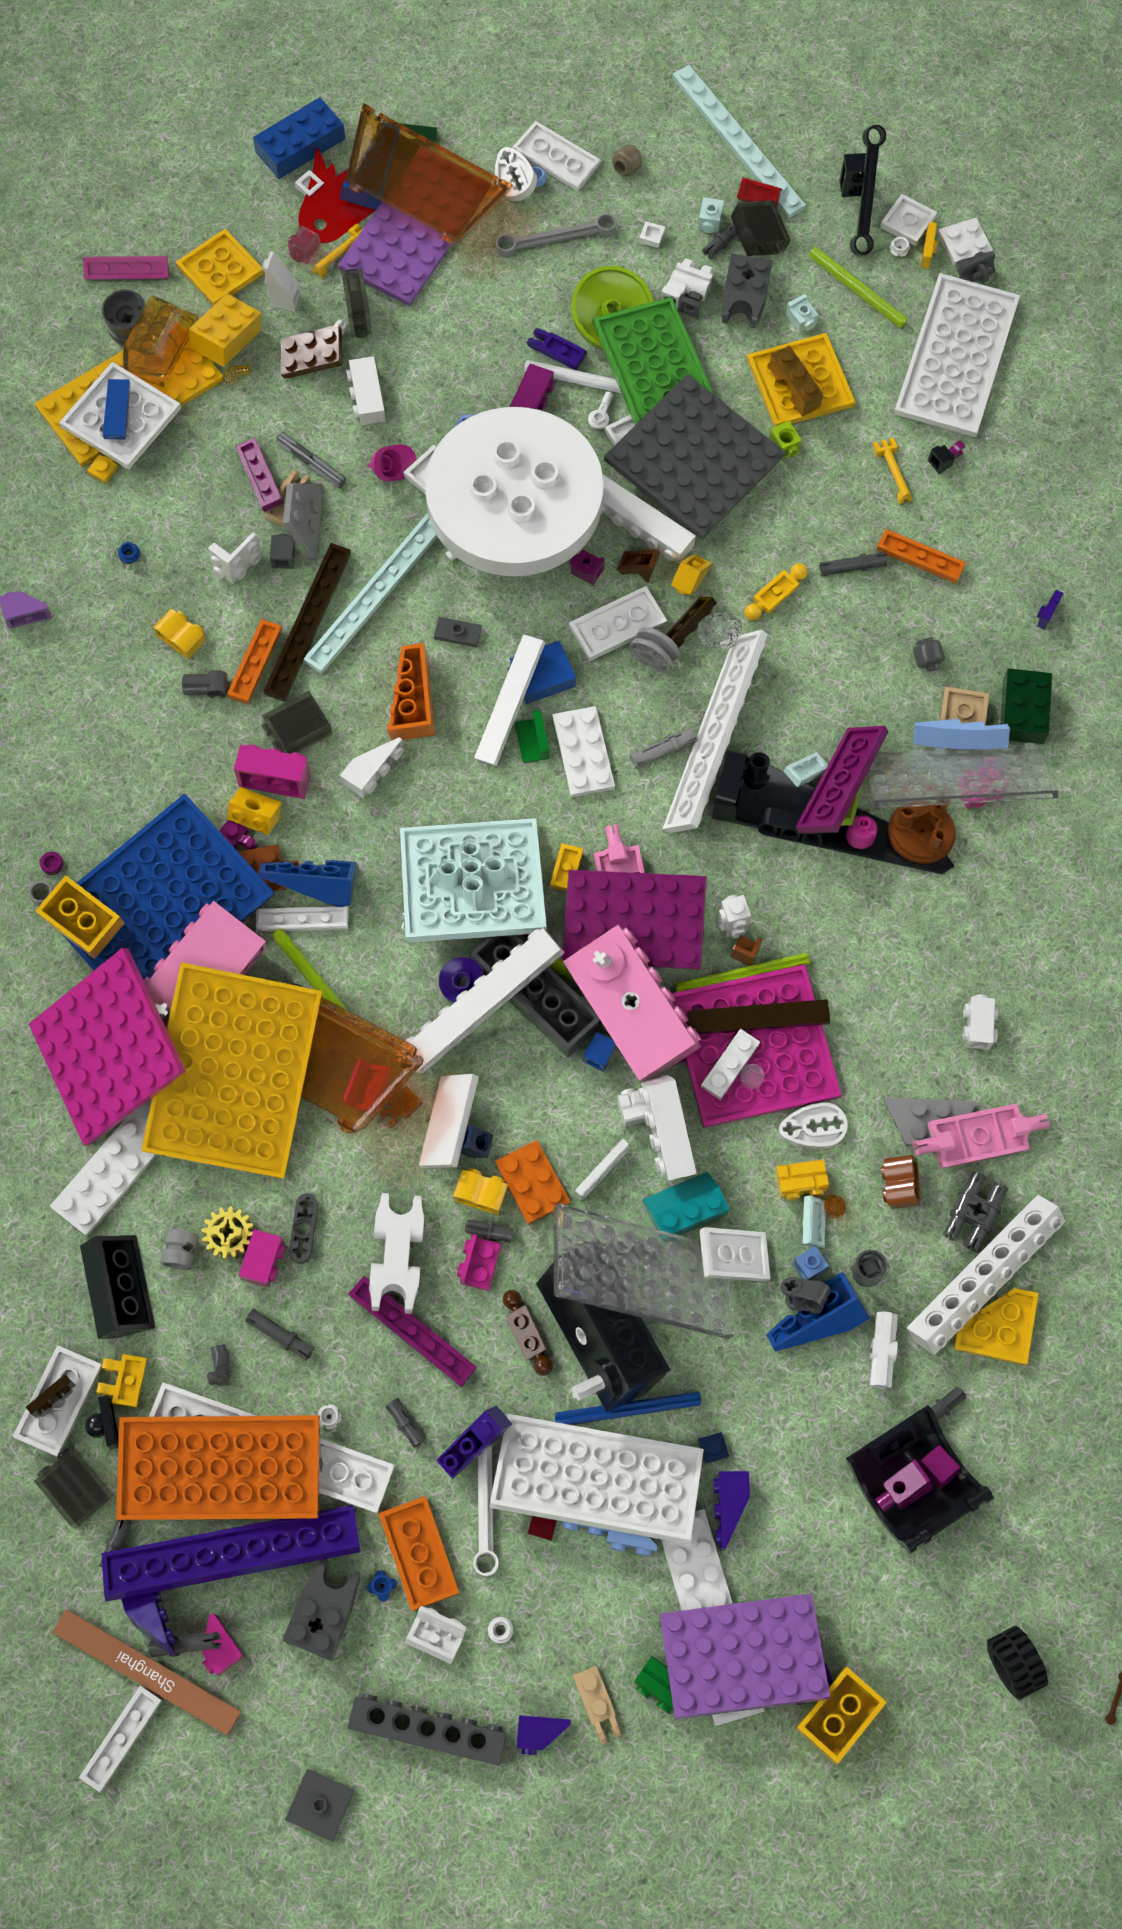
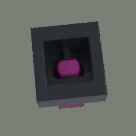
M961 440L957 441L949 449L945 445L941 447L938 445L931 449L927 461L938 474H941L953 465L955 457L963 454L962 449L966 446Z

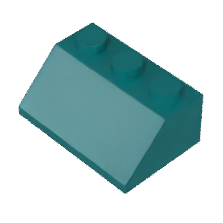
M708 1172L642 1199L662 1243L727 1216L729 1212V1207L720 1187Z

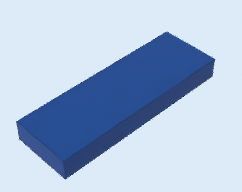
M108 379L103 426L104 439L126 440L131 387L129 379Z

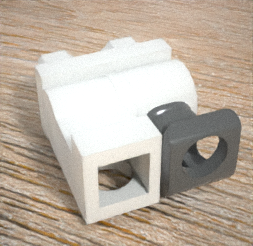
M686 258L682 263H677L669 282L661 291L660 300L672 297L676 299L675 306L677 310L680 307V312L698 318L699 301H705L710 291L713 268L705 265L702 266L701 270L695 269V263Z

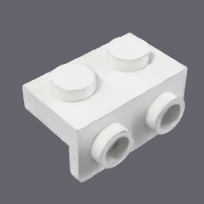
M420 1606L405 1643L452 1664L467 1627L456 1619H449L440 1615L432 1608Z

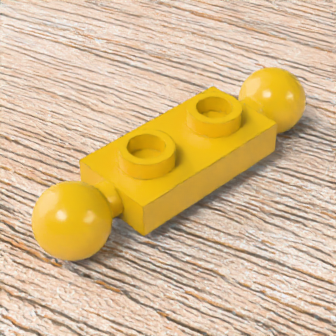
M796 563L790 570L791 574L785 570L779 573L753 596L755 603L749 604L745 608V617L750 621H756L761 617L762 610L770 614L799 588L800 583L798 581L806 578L808 574L807 567L802 563Z

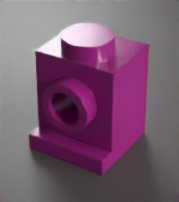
M582 549L579 554L574 555L570 560L571 574L594 585L605 569V558H598Z

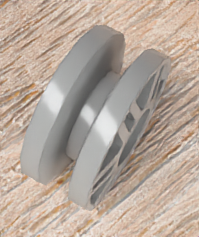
M650 627L641 628L637 633V638L629 646L631 654L637 661L660 673L669 671L672 661L676 660L679 656V649L673 640L664 633Z

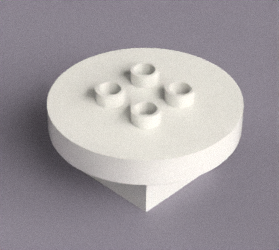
M504 407L481 412L455 426L445 435L434 450L428 464L425 479L428 516L442 544L467 565L496 575H527L530 577V575L548 571L568 561L586 545L593 535L600 519L603 503V474L601 465L587 439L571 424L555 415L524 407Z

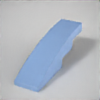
M959 719L917 722L914 724L913 743L915 745L951 749L1008 748L1010 728L1008 724L985 726L983 721L961 723Z

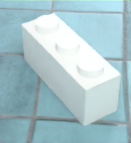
M374 356L349 360L350 369H346L348 382L353 384V387H349L351 400H356V405H353L354 417L359 418L360 426L385 422V412Z

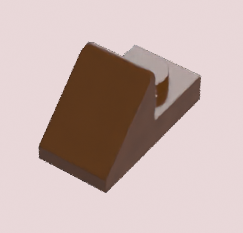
M658 549L624 551L617 570L620 574H639L648 583L660 551Z

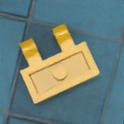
M122 1354L121 1361L104 1358L103 1370L118 1372L116 1385L98 1383L96 1393L103 1396H112V1404L137 1408L148 1359Z

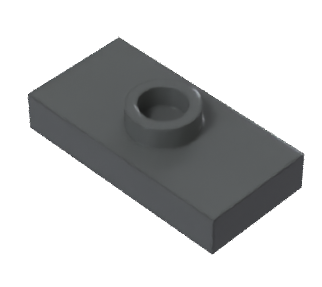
M439 617L434 639L477 648L482 625Z

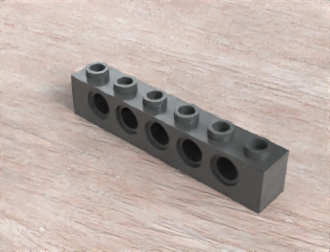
M362 1693L361 1698L355 1697L348 1729L500 1766L507 1736L506 1733H502L503 1727L488 1724L487 1729L478 1727V1721L468 1718H462V1722L452 1720L451 1714L437 1711V1716L426 1714V1708L412 1705L411 1710L401 1708L402 1702L387 1699V1703L384 1704L376 1702L377 1696ZM375 1709H382L385 1713V1719L380 1724H374L371 1720V1714ZM400 1715H407L410 1719V1725L406 1730H399L396 1726V1720ZM425 1721H432L435 1724V1732L433 1735L426 1737L421 1732V1726ZM451 1727H457L461 1733L460 1739L455 1743L449 1742L446 1738V1732ZM476 1733H481L486 1738V1743L481 1749H475L471 1744V1738Z

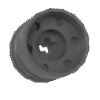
M121 289L107 296L101 311L110 337L116 343L129 347L151 334V318L145 301L139 293L133 290Z

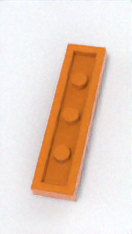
M885 529L876 551L885 552L888 556L957 584L966 564L962 560L888 529Z
M263 619L260 620L227 692L228 698L249 705L282 632L281 625Z

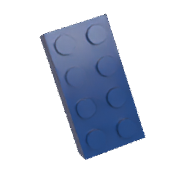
M319 97L255 135L253 141L256 154L273 174L280 179L314 159L316 147L322 154L345 140V131L342 121Z

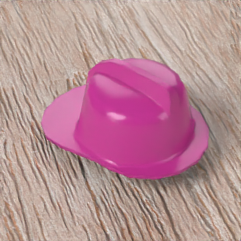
M407 445L385 446L373 454L368 467L382 481L405 479L404 471L417 458L412 448Z

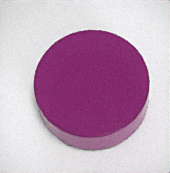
M47 852L40 859V867L45 874L56 875L63 869V859L56 852Z

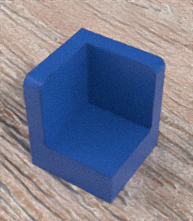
M596 1032L583 1055V1062L604 1072L608 1066L609 1058L616 1047L614 1040Z

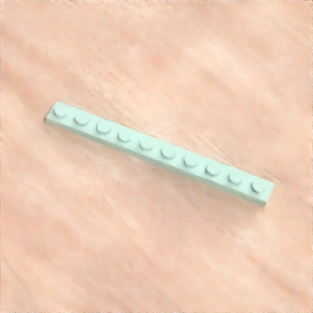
M687 65L673 73L672 79L758 182L782 188L778 207L788 219L805 210L806 204L691 66Z
M428 513L304 658L305 664L322 675L438 538L431 525Z

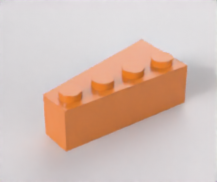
M424 643L402 646L387 732L391 740L399 737L405 740L436 735L428 652Z

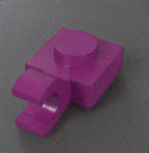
M227 820L219 830L235 849L239 844L247 850L257 848L256 840L248 835V828L241 824Z

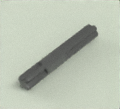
M281 432L277 436L276 442L336 487L341 488L346 483V477L289 435Z

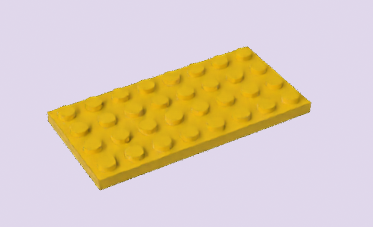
M176 318L34 404L75 460L83 467L96 459L98 455H103V453L61 428L59 422L111 362H114L179 402L181 406L224 381V376L210 359L189 348V332Z

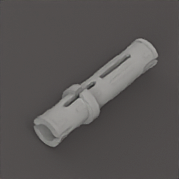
M689 727L678 734H670L666 739L631 754L630 759L634 767L637 768L666 753L676 752L680 747L696 741V735L693 729Z

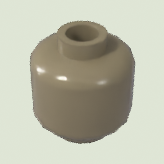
M630 144L621 147L612 158L614 170L622 176L632 175L642 164L640 151Z

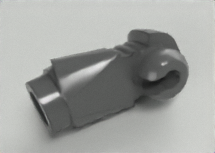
M225 1344L211 1347L214 1372L207 1374L210 1385L217 1384L221 1386L231 1377V1375H228L229 1352Z

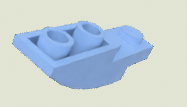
M559 1521V1523L563 1524V1528L567 1530L578 1531V1527L588 1529V1534L602 1536L603 1532L608 1533L606 1543L611 1544L610 1548L614 1550L625 1551L626 1547L636 1549L635 1554L650 1556L651 1552L656 1553L657 1545L650 1537Z

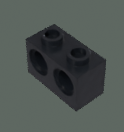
M866 153L844 154L839 179L842 197L861 196Z

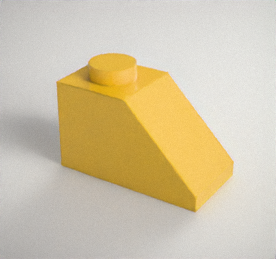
M692 554L680 562L671 586L675 587L676 591L680 594H693L713 563L696 554Z

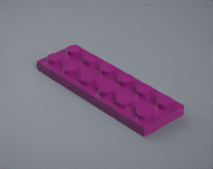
M885 725L847 728L796 826L799 833L838 832L889 732Z

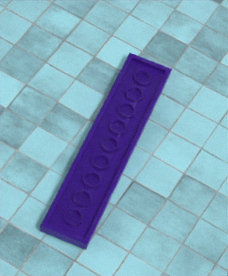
M349 1505L319 1511V1518L276 1519L101 1553L105 1601L359 1553L361 1550L354 1507Z

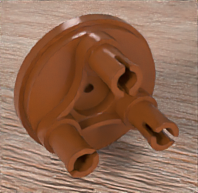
M939 794L935 802L915 800L905 803L892 814L888 823V837L892 847L903 858L918 864H931L942 860L949 854L955 843L956 830L953 820L947 812V807L951 803L949 796L944 800L947 794Z

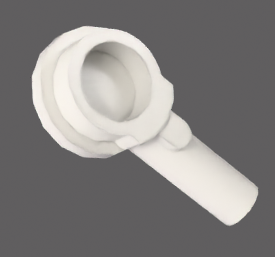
M611 392L605 393L599 409L592 411L588 416V423L595 430L604 429L609 423V416L606 412L613 397Z

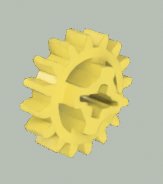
M231 1206L228 1212H225L221 1207L219 1208L220 1214L216 1215L214 1212H211L213 1218L211 1221L205 1219L204 1222L208 1228L201 1229V1232L207 1236L202 1238L204 1244H208L206 1247L208 1252L214 1250L213 1255L216 1258L222 1254L224 1260H227L229 1255L237 1259L239 1251L243 1255L246 1254L244 1247L249 1245V1239H251L253 1233L249 1231L254 1229L253 1223H248L250 1220L248 1215L242 1217L243 1212L241 1209L234 1213ZM235 1220L239 1221L244 1229L236 1227ZM230 1226V1229L232 1230L233 1234H229L226 1241V1237L223 1233H227ZM213 1238L221 1240V1247L214 1243ZM237 1241H240L238 1245L232 1247L233 1244H235Z

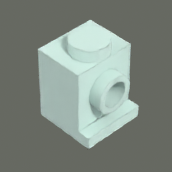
M806 294L787 303L786 316L799 333L804 330L809 331L815 327L818 314L807 300Z

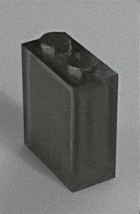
M761 200L737 203L731 214V219L746 255L759 256L784 253L791 239L775 201Z
M362 268L343 270L341 273L351 337L364 338L367 335H372Z
M310 691L262 715L264 724L261 727L267 737L271 735L274 740L272 742L274 749H278L283 753H298L333 735L331 725Z
M73 1447L72 1449L67 1448L57 1456L58 1461L51 1467L47 1465L42 1468L34 1482L72 1528L77 1529L114 1497L115 1494L82 1454Z

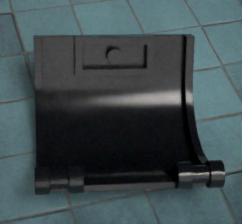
M929 1405L846 1458L856 1483L875 1514L892 1537L909 1554L915 1552L922 1543L927 1544L932 1540L931 1537L970 1511L973 1513L980 1508L979 1505L982 1503H989L994 1499L989 1488L981 1485L958 1459L939 1426L934 1410ZM937 1446H941L960 1466L959 1474L941 1490L931 1481L934 1489L902 1510L895 1504L883 1512L875 1500L887 1491L883 1485L884 1482L914 1460L920 1465L921 1460ZM905 1488L898 1489L896 1493H903Z

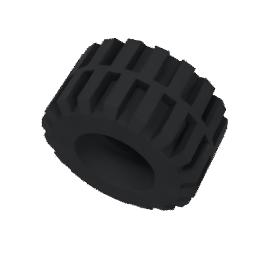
M1013 1626L987 1640V1649L992 1664L1007 1690L1015 1698L1021 1700L1048 1685L1047 1672L1037 1649L1027 1634L1018 1626Z

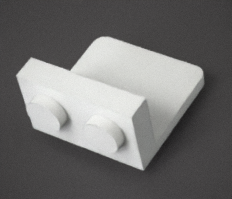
M254 532L231 555L215 543L208 548L213 573L220 579L225 578L231 584L243 579L247 569L251 565H256L261 559L258 535Z

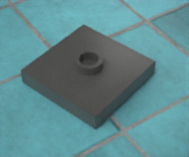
M307 1769L285 1820L333 1842L355 1790Z

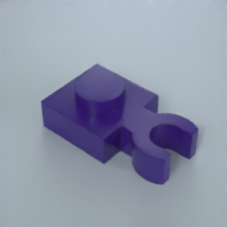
M1055 590L1047 606L1042 605L1036 617L1040 619L1037 627L1046 629L1064 593Z

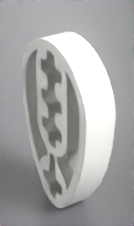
M509 147L499 151L495 164V176L500 192L509 201L517 202L526 199L532 194L537 185L536 172L527 159L518 151ZM513 172H515V174L519 178V183L522 185L521 191L519 187L516 185V180L513 177Z
M822 1102L803 1107L790 1114L781 1122L778 1133L781 1139L796 1146L811 1149H827L838 1145L843 1140L847 1132L848 1123L844 1112L839 1107L831 1103ZM833 1119L842 1122L839 1129H835L833 1125L829 1126L827 1131H824L823 1127H818L815 1133L811 1129H807L810 1122H814L816 1126L820 1125L822 1120H825L826 1124H831ZM787 1125H790V1127L793 1129H797L793 1131L791 1136L788 1134V1132L783 1131L784 1129H786Z

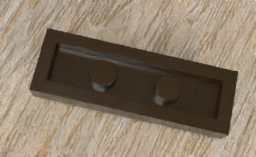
M700 596L665 635L672 639L679 648L685 642L684 639L698 628L701 620L711 614L712 608L717 602L713 597Z

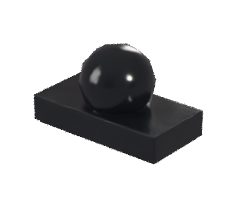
M107 1395L98 1397L101 1413L92 1414L87 1418L85 1422L86 1433L93 1438H100L105 1435L107 1447L109 1449L118 1448L119 1435L112 1400Z

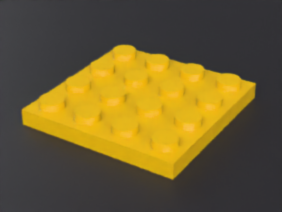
M827 333L747 354L746 360L773 427L789 420L794 424L855 407L854 397ZM789 345L823 392L821 407L803 417L791 401L792 393L787 382L779 384L769 370L771 354Z

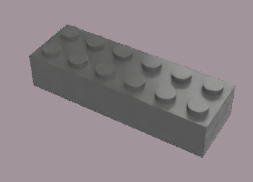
M517 935L487 937L470 953V959L475 961L481 967L484 975L487 976L493 971L492 967L500 960H506L510 956V951L519 944L522 946L524 942ZM547 967L509 1000L567 1058L601 1027L602 1022L596 1012L550 967Z

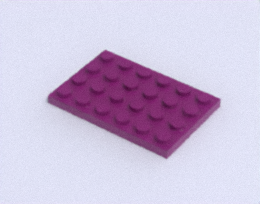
M569 870L563 951L565 953L562 955V961L619 925L623 929L627 927L638 941L635 943V946L637 948L640 947L650 960L647 963L649 967L701 970L707 876Z

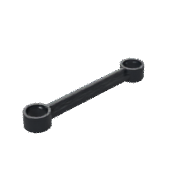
M880 125L867 127L862 134L863 143L867 146L857 235L850 241L851 251L858 256L870 253L874 246L873 238L869 235L879 146L886 140V131ZM871 129L879 132L880 140L877 144H873L869 140ZM859 237H863L867 241L865 252H860L857 249L856 242Z

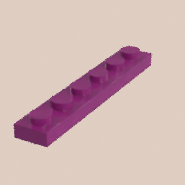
M363 1276L348 1293L349 1297L462 1388L477 1367L415 1316L405 1313L404 1308L386 1293L381 1298L379 1311H372L369 1291L370 1280Z

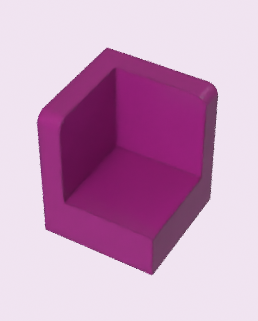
M937 1446L920 1462V1467L940 1490L959 1474L960 1466L941 1446Z

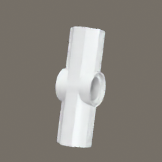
M892 1312L876 1313L874 1338H872L870 1346L872 1348V1353H870V1360L872 1362L869 1386L874 1388L891 1389L893 1363L896 1361L898 1342L895 1341L898 1315Z

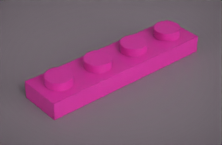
M168 256L83 257L85 279L169 278Z

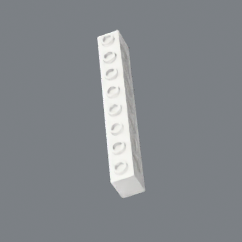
M1037 1195L907 1327L912 1339L933 1355L943 1348L972 1316L978 1313L980 1308L1012 1278L1016 1271L1061 1228L1065 1219L1059 1206Z

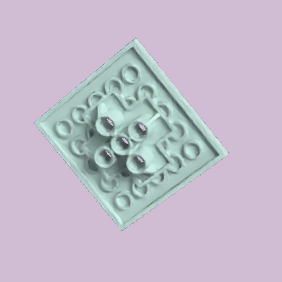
M536 818L400 828L406 943L531 934L536 929L541 930L542 928L547 931Z

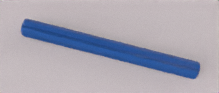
M696 1391L630 1401L609 1412H606L603 1406L555 1413V1422L573 1425L699 1406L701 1404V1396Z

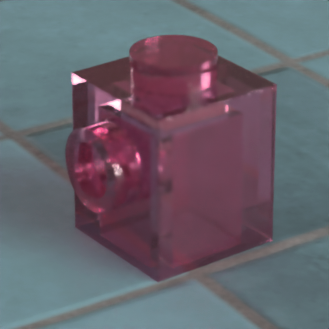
M301 225L295 235H291L288 240L289 253L292 259L308 264L321 247L319 234Z

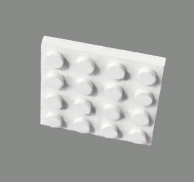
M111 362L59 424L64 430L129 470L180 411L181 404L124 368ZM108 379H129L131 383L126 440L103 438Z

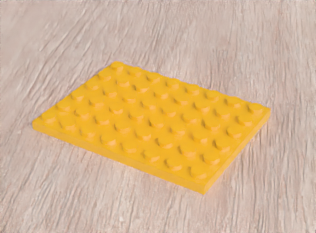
M181 962L167 1032L186 1072L152 1097L141 1151L284 1179L322 991Z

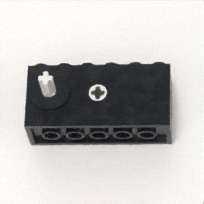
M598 1240L557 1257L537 1281L538 1289L588 1380L571 1388L574 1392L572 1394L573 1397L577 1398L578 1401L596 1393L606 1412H609L647 1394L671 1370Z

